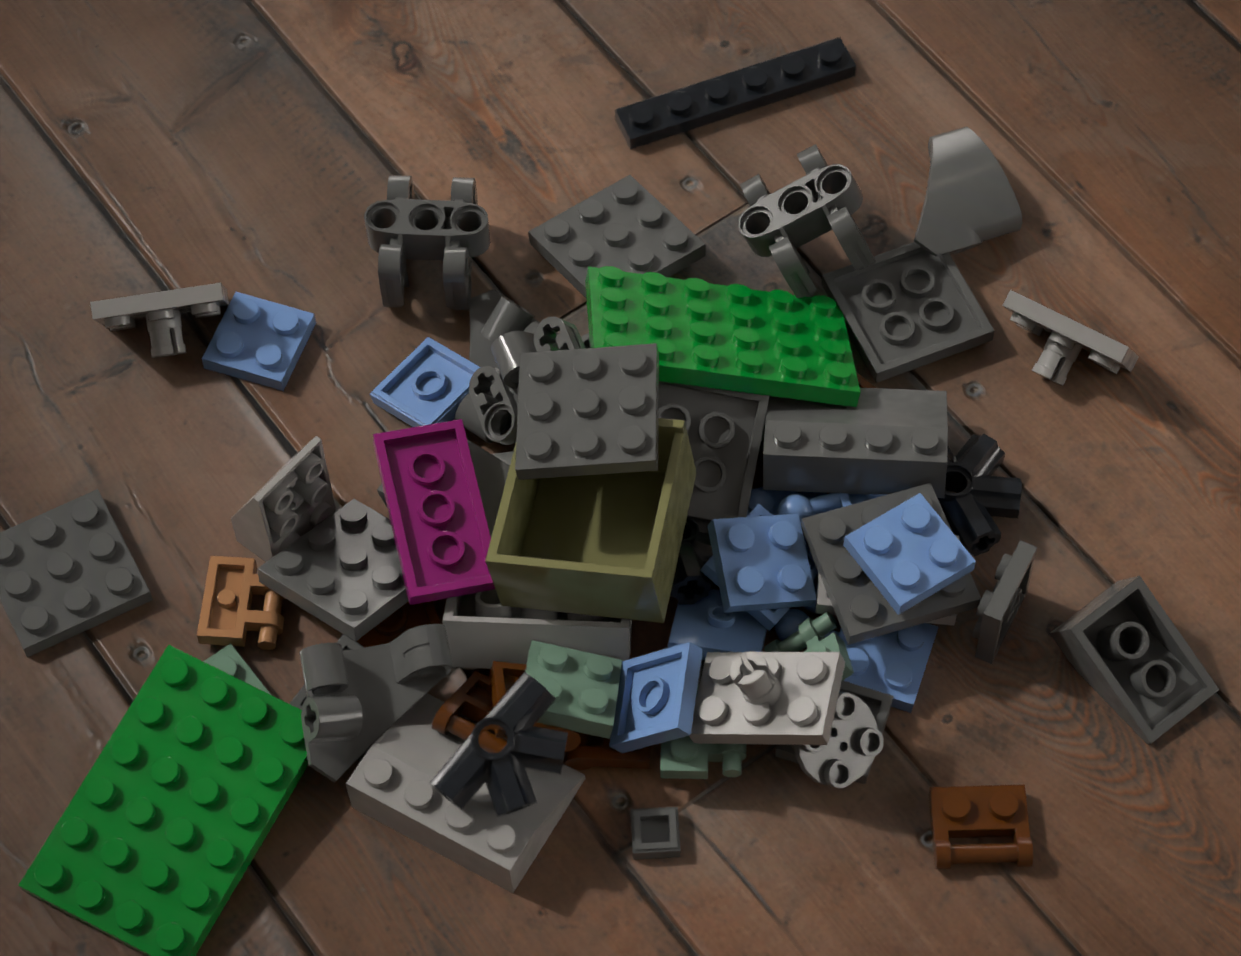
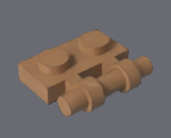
M210 556L197 631L199 644L227 646L231 643L232 646L245 647L248 630L259 632L258 647L264 650L275 649L277 635L283 632L285 618L281 615L283 599L286 598L259 582L258 574H256L257 564L255 558ZM253 595L265 596L263 611L251 610Z

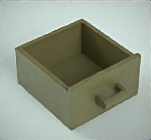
M659 418L658 471L518 480L515 471V444L485 561L501 605L664 623L697 473L685 421Z

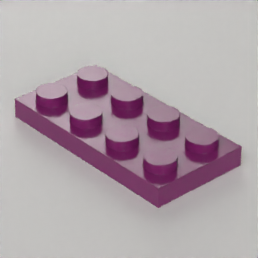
M462 419L373 434V446L409 604L495 590L485 562L491 536Z

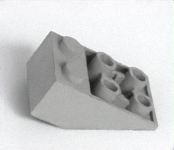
M315 436L231 518L236 540L265 562L331 516L336 510L322 440Z

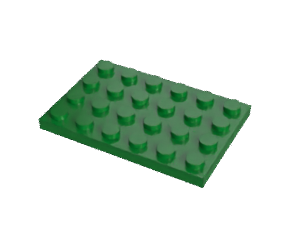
M588 266L585 286L590 348L657 343L659 351V381L857 407L861 391L845 319L842 311L832 298L822 295L797 298L787 291L778 289L769 292L750 289L742 284L726 286L711 284L699 278L682 280L668 278L656 272L639 274L625 272L613 266L601 268Z
M168 644L18 886L24 892L145 956H196L309 765L302 727V710Z

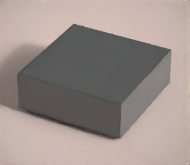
M678 807L630 809L633 860L681 857Z

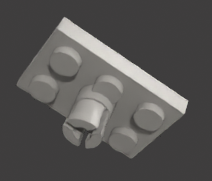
M214 283L90 302L93 320L105 325V328H110V331L135 328V320L146 319L152 346L151 355L152 358L186 353L181 330L180 313L191 312L192 315H195V318L221 315L220 307L229 306V299L222 283Z
M1010 290L1002 305L1012 313L1010 320L1020 328L1037 336H1040L1042 330L1051 333L1032 371L1059 385H1064L1067 379L1066 376L1081 349L1090 352L1088 358L1094 361L1093 363L1115 374L1118 373L1120 367L1131 372L1139 358L1128 346Z
M707 652L695 701L692 729L689 737L694 743L828 745L845 667L844 658L840 652Z

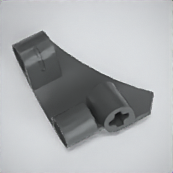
M968 127L931 136L928 141L930 156L928 184L914 242L936 257L946 253L950 255L961 253L981 245L983 241L1019 231L1022 227V214L1014 191L999 162L981 138Z
M494 289L470 298L469 361L479 367L492 366L496 368L497 364L491 351L492 343L501 335L511 331L519 330L534 334L540 322L534 319L535 315ZM468 393L456 411L455 420L462 419L465 429L485 442L492 443L493 441L487 438ZM510 413L505 414L500 421L499 430L501 435L510 429L512 425Z
M429 624L411 628L390 643L342 651V646L339 643H321L306 647L299 652L307 695L303 703L301 718L309 766L332 782L337 781L384 732L451 672L453 666L445 625Z

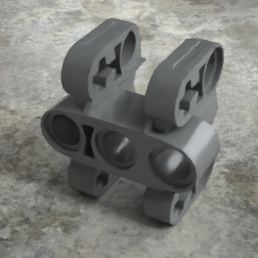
M816 144L797 154L806 176L771 193L759 174L740 184L750 207L739 217V231L756 255L760 257L773 256L780 272L797 298L810 297L815 294L817 289L809 276L811 272L796 248L831 230L834 231L840 245L856 270H862L876 262L865 238L852 217V214L862 205L863 195L861 189L846 166L841 164L828 166Z
M389 175L387 200L372 203L364 214L368 244L371 249L379 253L378 277L383 307L401 308L404 305L405 287L410 286L406 259L443 261L446 306L451 310H469L472 288L471 257H477L485 253L491 243L488 214L484 208L478 205L475 178L453 177L450 201L416 200L412 176Z
M552 316L543 319L537 326L534 334L519 330L511 331L501 335L492 343L491 351L497 367L483 366L477 369L469 382V394L487 438L504 445L516 443L520 353L590 348L589 333L581 337L574 324ZM510 413L512 425L506 434L501 435L499 430L500 421L505 414Z

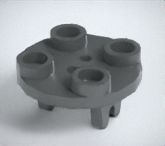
M839 691L832 724V734L830 735L828 745H791V747L795 751V756L802 771L814 782L830 787L844 788L865 774L874 757L881 752L884 741L882 733L877 729V723L871 709L858 696Z

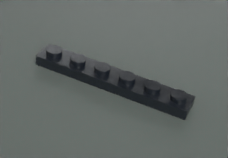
M838 37L615 109V120L631 150L855 77L856 64L843 41Z

